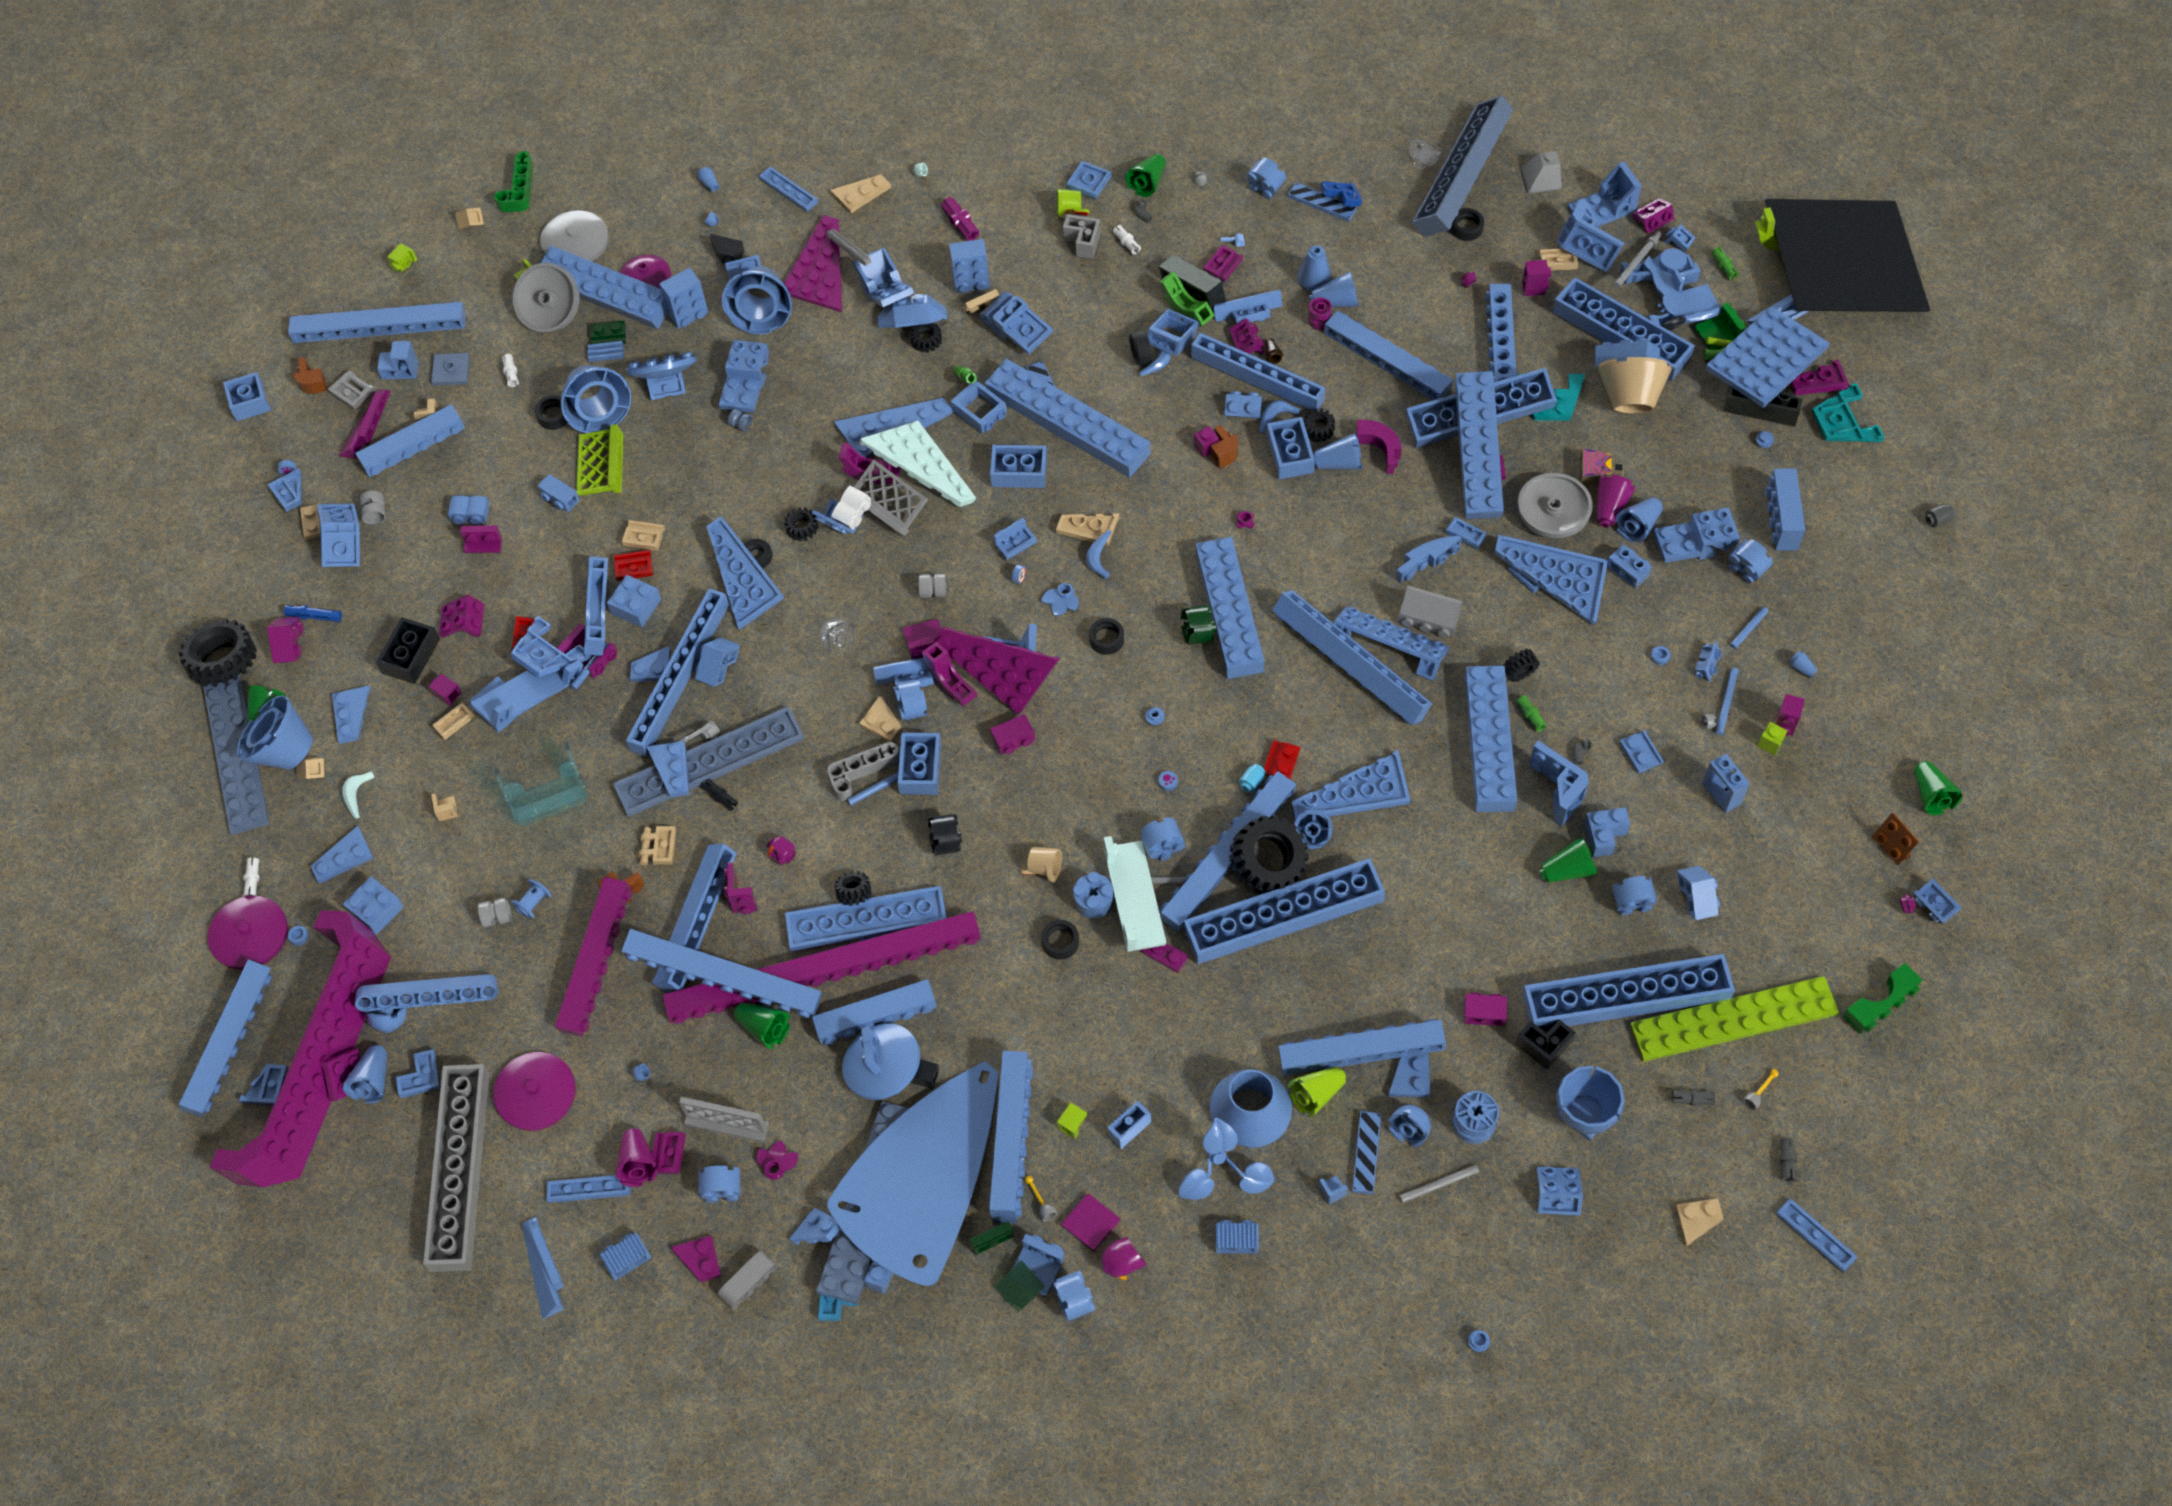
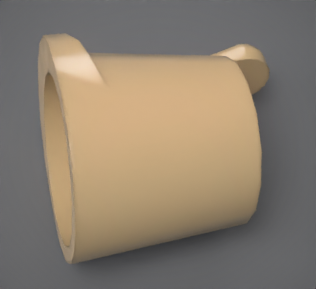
M1033 847L1028 856V870L1021 869V874H1039L1048 877L1050 882H1056L1062 865L1061 850Z

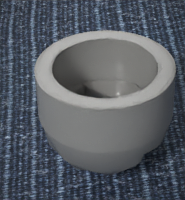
M1201 171L1195 173L1193 177L1194 184L1198 186L1205 185L1207 182L1206 174Z
M1703 714L1700 721L1703 729H1711L1716 726L1717 722L1714 719L1717 718L1713 714Z

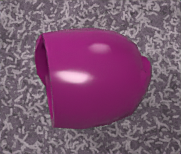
M1127 1237L1118 1239L1109 1245L1102 1255L1103 1271L1121 1280H1126L1128 1274L1147 1266L1145 1260L1138 1255Z

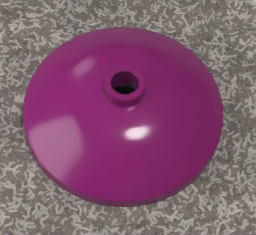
M648 254L630 259L620 271L621 274L661 289L659 283L671 277L668 263L661 257Z

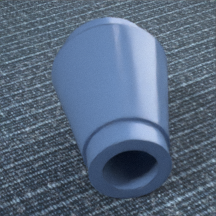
M708 167L701 168L697 173L698 180L711 192L718 190L720 186L712 169Z
M1800 651L1788 661L1792 664L1791 667L1809 678L1818 671L1807 655Z

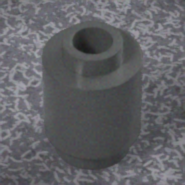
M1950 504L1936 506L1926 511L1925 521L1928 525L1937 527L1954 517V509Z

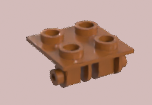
M1894 812L1888 816L1872 835L1897 866L1904 859L1907 860L1912 856L1910 852L1919 843L1918 839Z

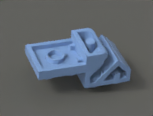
M1003 292L979 314L980 319L1004 340L1007 337L1011 339L1028 355L1053 333V329L1031 311L1025 301L1019 296H1012L1009 292Z
M733 340L725 366L727 378L719 402L720 409H738L742 412H755L761 388L764 387L767 375L761 371V368L768 365V344Z
M1729 507L1695 513L1692 515L1689 523L1656 528L1653 532L1664 563L1696 557L1699 560L1716 556L1715 547L1726 552L1736 546L1740 540Z

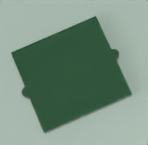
M1022 1260L995 1286L1005 1297V1302H1009L1018 1313L1045 1287L1036 1276V1272L1031 1271Z

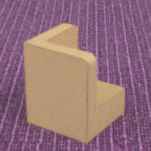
M467 208L455 213L458 229L484 225L480 208Z
M435 398L427 400V408L417 409V412L413 413L416 422L439 411Z
M305 757L296 766V776L304 779L324 777V758Z
M431 794L434 812L439 821L458 817L454 796L439 800L436 794Z

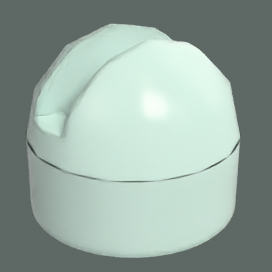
M925 163L916 164L913 170L914 174L918 177L926 176L928 174L927 165Z

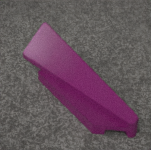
M379 389L375 392L371 403L338 456L357 459L356 453L360 451L361 446H369L390 395V390Z

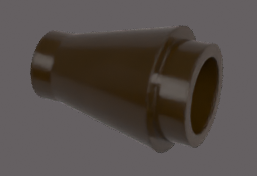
M1273 338L1267 339L1265 341L1266 360L1271 364H1277L1282 360L1283 352Z

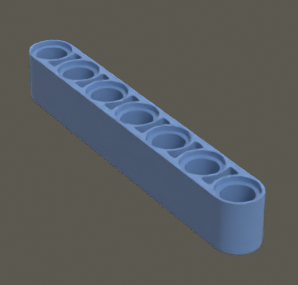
M476 975L364 985L356 990L355 1006L358 1010L366 1012L492 1000L498 995V981L493 975Z

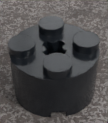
M956 814L928 818V828L932 827L929 839L934 856L961 851L960 843H962V836L960 831L957 832L958 818Z

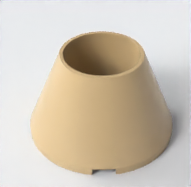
M1627 357V361L1617 362V359H1611L1598 365V372L1612 407L1615 411L1621 413H1646L1654 410L1672 370V365L1669 364L1668 366L1667 361L1648 357Z

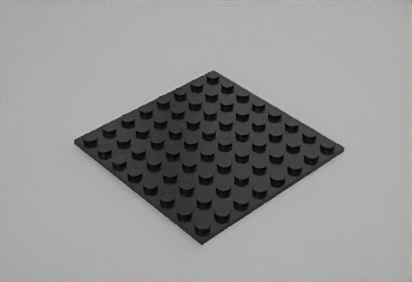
M1765 200L1766 207H1771L1775 219L1774 235L1796 311H1930L1896 201Z

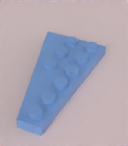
M720 516L707 526V530L738 629H741L783 600L784 596L727 522Z

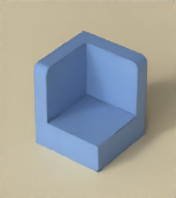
M1337 1175L1327 1181L1323 1178L1319 1180L1318 1188L1328 1204L1347 1195L1348 1187L1346 1184H1341Z

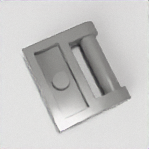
M347 371L328 389L330 394L354 410L377 391L376 387L368 385L356 377V374L352 371ZM348 382H353L354 384L362 388L363 391H359L358 389L350 385Z

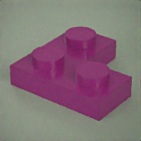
M352 1048L322 1062L330 1101H337L347 1096L343 1091L344 1081L360 1060L358 1049Z

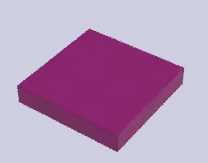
M1088 1193L1061 1226L1094 1252L1121 1219Z

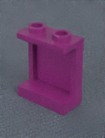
M579 623L557 649L566 654L578 645L584 647L585 626ZM614 643L608 644L603 651V656L599 655L588 668L590 672L588 676L595 679L597 675H601L604 672L605 666L616 658L617 649ZM591 659L581 662L583 664L582 670L585 668V666L589 663Z

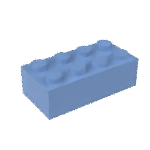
M1774 469L1772 476H1769L1768 487H1765V497L1769 500L1767 503V513L1771 514L1769 528L1773 529L1771 543L1775 544V550H1798L1805 533V524L1797 469Z

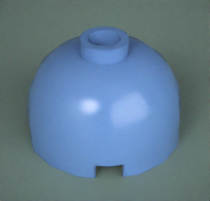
M1306 810L1294 822V825L1297 827L1296 831L1298 833L1302 832L1304 836L1302 839L1303 843L1306 842L1309 849L1321 848L1332 837V820L1321 810Z
M407 1008L366 1011L365 1013L367 1021L372 1028L384 1033H390L404 1024L407 1017Z
M1415 1105L1399 1107L1388 1120V1123L1390 1122L1391 1125L1389 1130L1394 1138L1404 1143V1138L1413 1144L1412 1147L1421 1146L1430 1134L1431 1121L1424 1110Z

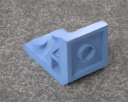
M1625 162L1619 163L1600 183L1598 193L1582 199L1587 202L1597 219L1595 227L1627 216L1637 208L1642 185ZM1578 201L1568 204V209L1571 213Z
M1580 199L1565 223L1557 243L1562 249L1607 273L1622 249L1624 242L1595 227L1596 217L1587 202Z
M884 247L867 254L871 257L870 260L872 261L867 266H864L857 259L852 261L863 290L870 301L885 307L914 294L911 286L902 283L898 270Z
M317 504L322 567L360 566V532L355 504Z
M1537 741L1533 746L1529 764H1531L1534 770L1543 772L1552 782L1557 783V788L1552 795L1555 823L1562 827L1584 800L1589 784L1587 772L1540 741Z

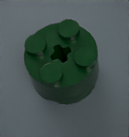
M1210 605L1183 608L1181 610L1180 620L1184 619L1181 630L1186 644L1195 645L1213 641L1212 632H1216V625L1214 621H1211Z

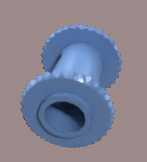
M530 879L528 883L531 888L519 902L512 900L511 904L521 915L533 919L534 915L531 911L544 896L551 898V894L541 883Z

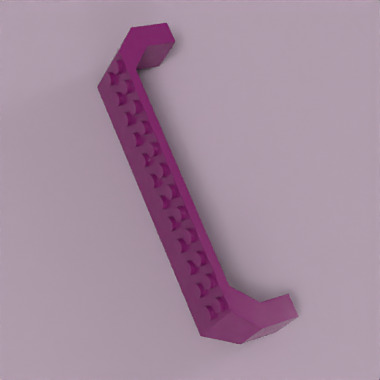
M321 910L313 927L334 944L341 946V949L262 1134L239 1151L217 1149L209 1167L235 1184L264 1188L300 1178L332 1102L329 1098L322 1062L352 1048L354 1049L366 1020L365 1011H360L355 1006L356 990L360 986L380 984L388 967L391 956L374 932L347 911Z

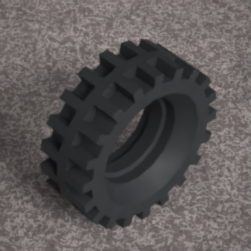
M216 619L209 625L203 623L202 628H194V633L192 635L187 634L185 636L187 641L180 644L182 650H178L179 660L189 678L193 679L196 684L201 682L205 687L209 683L213 687H217L218 683L221 682L224 685L228 684V680L232 678L234 681L237 680V676L240 673L246 674V668L253 666L251 659H256L255 652L257 649L244 625L242 623L238 624L236 620H232L230 623L228 619H223L222 622H218ZM222 647H234L233 651L226 657L214 662L204 663L206 657L214 650Z

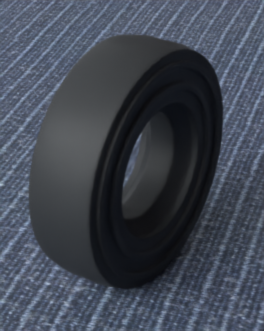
M751 539L744 543L749 552L755 549L763 552L762 557L756 560L762 569L769 565L773 553L766 541Z

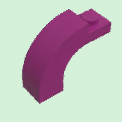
M1357 420L1356 437L1359 444H1372L1382 449L1386 456L1387 474H1394L1395 467H1398V459H1401L1402 451L1398 436L1392 429L1380 422Z
M848 442L841 444L838 459L843 463L842 470L849 476L859 480L873 460L858 454ZM884 459L875 460L899 477V466L896 468ZM876 466L873 469L872 477L880 476L879 467ZM885 478V484H893V478ZM881 479L875 480L873 483L881 484Z
M937 641L922 652L925 663L934 679L951 699H955L963 707L977 697V692L955 670L948 651Z

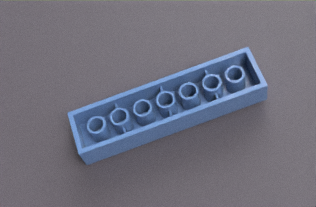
M551 245L541 262L552 263L566 269L578 285L580 299L655 329L660 327L667 314L662 291L657 287Z
M1576 277L1558 295L1554 302V314L1603 342L1615 344L1621 340L1633 342L1638 338H1646L1649 342L1654 343L1655 346L1660 348V359L1667 361L1668 366L1669 364L1672 365V370L1668 377L1670 381L1678 375L1692 357L1695 345Z
M1546 367L1494 382L1497 424L1548 410L1556 405L1557 399ZM1456 394L1406 409V418L1416 448L1459 436Z
M1493 371L1456 373L1455 389L1465 519L1501 518L1504 509Z
M1232 537L1196 543V558L1207 602L1211 607L1212 621L1216 625L1215 633L1227 679L1264 672L1265 661Z
M1505 666L1466 667L1464 681L1476 812L1515 811L1517 794Z
M1003 1051L989 1209L992 1223H1005L1009 1221V1223L1017 1224L1018 1217H1022L1021 1198L1019 1197L1024 1195L1023 1178H1021L1025 1177L1023 1157L1027 1156L1026 1138L1024 1137L1028 1138L1029 1126L1027 1125V1118L1030 1117L1029 1098L1031 1099L1032 1092L1030 1079L1033 1078L1032 1059H1028V1052Z

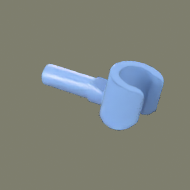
M1240 233L1236 234L1235 237H1221V242H1235L1237 247L1245 246L1244 236Z

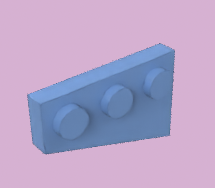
M369 685L332 694L339 744L359 740L364 711L367 707V699L371 690Z
M1429 1053L1400 1058L1388 1097H1430Z

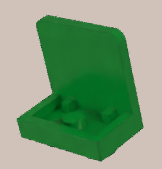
M1729 303L1722 304L1719 316L1697 324L1695 330L1705 344L1707 337L1733 341L1746 330V324L1744 321H1741L1736 310ZM1706 344L1708 349L1726 348L1722 346Z

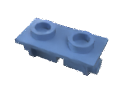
M1714 641L1713 645L1707 643L1702 647L1699 659L1705 661H1698L1694 671L1697 678L1707 677L1708 682H1710L1712 675L1716 674L1717 660H1720L1722 654L1717 641Z

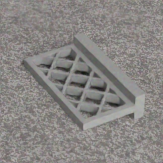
M873 459L854 488L861 491L860 488L863 483L869 482L870 490L863 492L871 496V505L868 510L905 536L909 532L908 527L928 499ZM876 466L879 467L880 476L872 477L873 469ZM892 477L893 486L885 487V478ZM881 479L882 488L874 489L873 481ZM906 487L907 495L898 497V488ZM894 489L895 498L887 499L886 491ZM882 492L883 500L876 502L874 493ZM917 496L921 498L917 506L911 505V498ZM907 499L908 508L900 509L899 500ZM895 501L896 510L888 511L887 503ZM908 511L909 517L904 523L901 520L900 513Z
M681 1097L679 1103L686 1115L685 1126L764 1143L769 1122L764 1121L761 1114Z

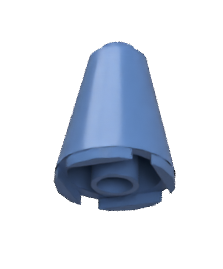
M1321 246L1309 248L1298 272V283L1307 291L1312 292V290L1332 281L1324 248Z
M1351 272L1312 290V295H1309L1310 302L1320 297L1328 299L1332 304V308L1359 306Z
M1356 434L1349 435L1315 451V466L1317 465L1318 469H1363V464L1360 462L1361 451Z
M1652 497L1620 511L1615 518V523L1617 522L1618 533L1629 542H1642L1646 539L1662 513V503L1657 498Z
M380 1045L368 1047L344 1081L343 1091L347 1096L356 1101L358 1098L366 1099L363 1103H377L382 1100L388 1056L384 1047Z

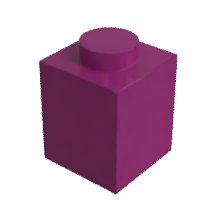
M1207 426L1194 433V446L1203 458L1210 455L1211 445L1219 442V437L1210 426Z
M442 673L437 678H434L428 686L432 694L448 706L462 693L458 684Z

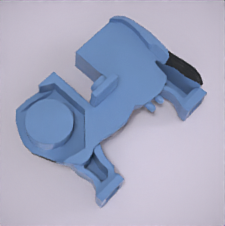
M1667 249L1654 259H1650V256H1648L1645 261L1637 265L1624 281L1625 284L1638 281L1654 282L1657 295L1663 300V303L1658 304V307H1664L1660 312H1666V314L1661 316L1650 315L1648 319L1669 331L1675 330L1686 323L1713 318L1721 311L1720 303L1718 304L1708 284L1682 291L1683 285L1698 281L1701 270L1696 262L1693 265V261L1688 254L1679 249ZM1627 262L1621 263L1620 275L1628 267L1629 264Z

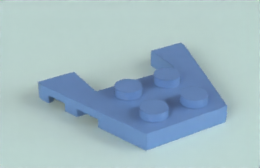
M539 616L535 618L534 624L527 629L524 638L520 639L511 652L513 660L537 677L564 669L566 665L572 664L577 660L584 662L591 659V655L584 654V647L581 645L564 654L540 637L550 630V624Z

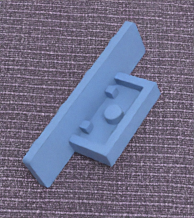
M1274 290L1214 304V317L1216 322L1233 318L1236 324L1246 318L1250 322L1263 321L1271 317L1269 309L1282 307V296L1280 290Z
M924 657L873 668L876 684L895 681L896 685L915 679L920 680V687L934 684L932 673L928 669Z

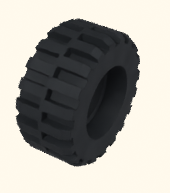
M1261 816L1259 819L1249 822L1233 838L1234 842L1230 845V851L1233 853L1229 856L1230 862L1234 863L1231 868L1233 873L1237 872L1239 875L1237 877L1239 882L1244 881L1246 883L1245 887L1249 890L1253 887L1255 888L1254 892L1260 894L1263 891L1267 893L1276 889H1283L1285 886H1291L1298 881L1306 870L1307 864L1305 862L1309 860V854L1305 853V850L1308 849L1307 843H1303L1302 839L1304 836L1302 832L1298 833L1296 831L1297 827L1294 824L1290 826L1287 819L1282 818L1278 820V816H1271L1269 818L1268 816ZM1258 839H1268L1278 845L1283 854L1281 870L1277 872L1269 871L1258 863L1254 854L1255 842Z

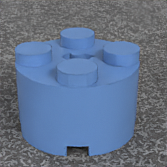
M1262 158L1255 163L1246 177L1250 190L1254 192L1258 190L1262 192L1265 198L1270 199L1284 183L1286 175L1283 170L1279 171L1277 163L1271 159Z
M1745 539L1729 554L1730 564L1728 567L1734 573L1739 571L1743 575V579L1751 584L1753 581H1757L1772 566L1773 560L1771 556L1769 558L1766 556L1768 551L1760 543L1752 539L1750 541Z
M919 679L899 683L893 687L895 698H897L898 702L900 701L897 708L902 720L905 719L907 721L928 716L923 690H920L919 685H921Z
M1169 817L1163 818L1164 821L1160 823L1155 820L1141 830L1140 838L1149 858L1165 861L1172 857L1171 854L1186 847L1175 819Z
M1091 872L1076 882L1073 889L1074 903L1077 911L1086 918H1101L1111 911L1114 901L1113 887L1106 877L1097 872Z
M1645 876L1624 879V884L1618 886V883H1615L1612 886L1617 910L1621 912V916L1632 914V910L1640 909L1641 912L1651 911L1653 909L1652 906L1657 903L1651 877H1648L1647 880Z
M728 1166L704 1167V1172L701 1169L698 1170V1196L701 1199H705L706 1203L718 1202V1198H726V1201L729 1202L738 1201V1196L741 1195L740 1168L733 1167V1170H728Z
M1080 1270L1052 1281L1054 1293L1057 1294L1059 1306L1067 1321L1074 1320L1095 1310L1092 1294L1089 1288L1085 1287V1280Z

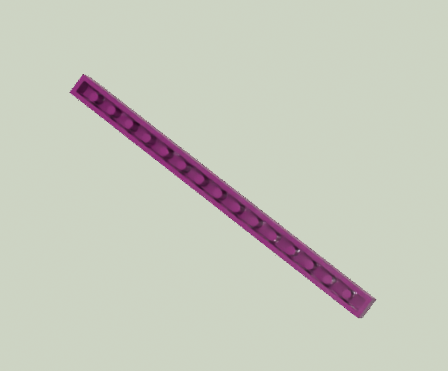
M974 911L756 970L804 986L817 987L825 981H839L844 976H857L866 970L876 971L881 966L888 964L895 966L903 960L913 961L925 954L935 955L940 950H954L962 944L972 945L977 940H981ZM700 984L663 994L667 1017L670 1023L674 1022L675 1024L683 1023L686 1019L692 1017L702 1018L710 1012L720 1013L725 1008H736L737 1005L743 1002H759V999L754 997L751 1000L743 998L736 991L732 993L722 991L721 987L717 985L709 987Z

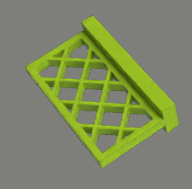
M617 424L610 425L608 430L579 435L578 496L612 490L614 493H622L623 432ZM604 436H609V439L604 444L600 441ZM585 439L593 440L588 446L584 445ZM597 443L601 445L596 452L591 450ZM605 449H607L608 454L604 458L599 456ZM590 452L592 456L585 461L583 456ZM596 458L600 459L601 461L595 467L591 465ZM604 464H607L608 468L603 473L599 471ZM590 467L592 470L585 476L583 471ZM597 472L600 476L593 482L590 478ZM605 478L607 485L599 486L598 484ZM587 481L591 483L587 489H582V486Z

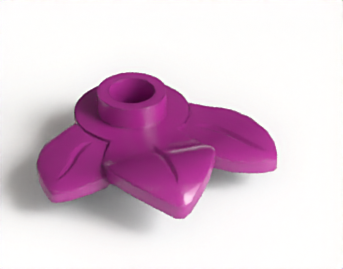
M781 1140L776 1142L769 1151L759 1149L757 1153V1162L764 1168V1174L770 1180L780 1179L784 1172L793 1169L798 1161V1152L788 1153ZM773 1167L778 1168L776 1173H771Z

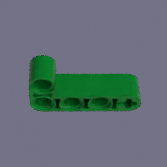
M520 151L515 155L512 189L501 190L494 195L497 207L501 212H521L529 208L533 163L527 151Z

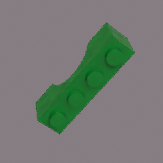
M1904 963L1892 972L1886 981L1889 987V997L1887 999L1873 1002L1861 997L1846 1010L1843 1017L1860 1034L1865 1030L1870 1032L1876 1027V1021L1880 1018L1885 1020L1892 1013L1890 1011L1892 1008H1900L1906 1002L1905 998L1908 995L1911 997L1916 995L1921 989L1919 986L1923 979Z

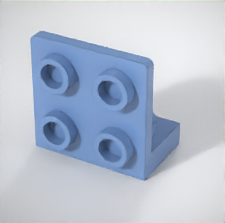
M1537 1167L1539 1186L1538 1213L1581 1215L1583 1191L1579 1169L1569 1167Z

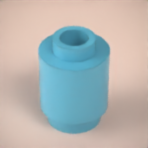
M1258 764L1249 766L1239 780L1240 788L1246 793H1254L1265 778L1266 771Z

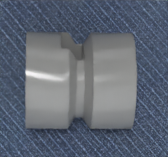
M378 491L363 493L360 496L363 522L369 525L384 522L386 520L383 494Z
M919 574L920 598H931L932 594L938 598H946V574H935L934 577H931L930 574Z
M507 897L495 899L494 903L490 901L478 903V912L483 928L494 926L496 922L500 924L512 922L511 909Z

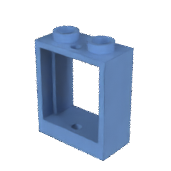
M1167 309L1148 329L1147 337L1150 345L1178 356L1195 338L1199 322ZM1170 327L1184 334L1180 338L1164 331V329Z
M977 380L951 400L953 412L981 434L986 430L992 429L994 423L1002 420L1007 413L1006 403ZM979 395L995 406L982 419L965 408Z
M1727 754L1710 762L1702 782L1725 813L1742 804L1750 784Z

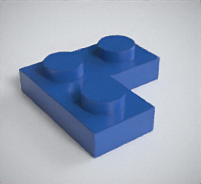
M1322 181L1320 188L1324 196L1330 198L1334 196L1341 197L1344 205L1348 207H1361L1362 199L1355 184Z

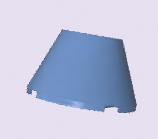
M756 266L734 276L726 284L722 294V307L731 319V322L739 329L752 334H768L777 328L780 329L788 321L792 310V299L788 289L775 271L768 267ZM748 289H762L768 292L771 297H755Z
M589 365L580 366L569 374L561 396V411L564 418L574 429L584 433L607 430L606 428L610 427V425H618L627 415L631 405L630 388L619 373L608 368ZM595 385H601V389L596 395L588 399H580L586 389Z
M281 695L263 705L258 710L261 714L255 721L250 720L245 727L236 750V754L240 757L241 761L290 770L296 767L309 752L313 737L291 701Z
M1245 1069L1226 1076L1216 1086L1210 1100V1116L1212 1122L1215 1118H1218L1228 1123L1234 1129L1238 1137L1237 1145L1257 1148L1276 1141L1286 1131L1292 1116V1101L1286 1087L1275 1076L1261 1070ZM1254 1089L1265 1094L1270 1103L1261 1110L1246 1111L1237 1106L1233 1098L1243 1090Z

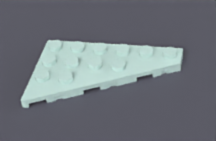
M919 421L860 439L859 444L862 447L865 445L874 451L873 454L882 457L894 467H901L908 472L907 475L917 479L918 482L930 489L933 487L941 492L942 497L951 500L958 507L975 501L976 497Z

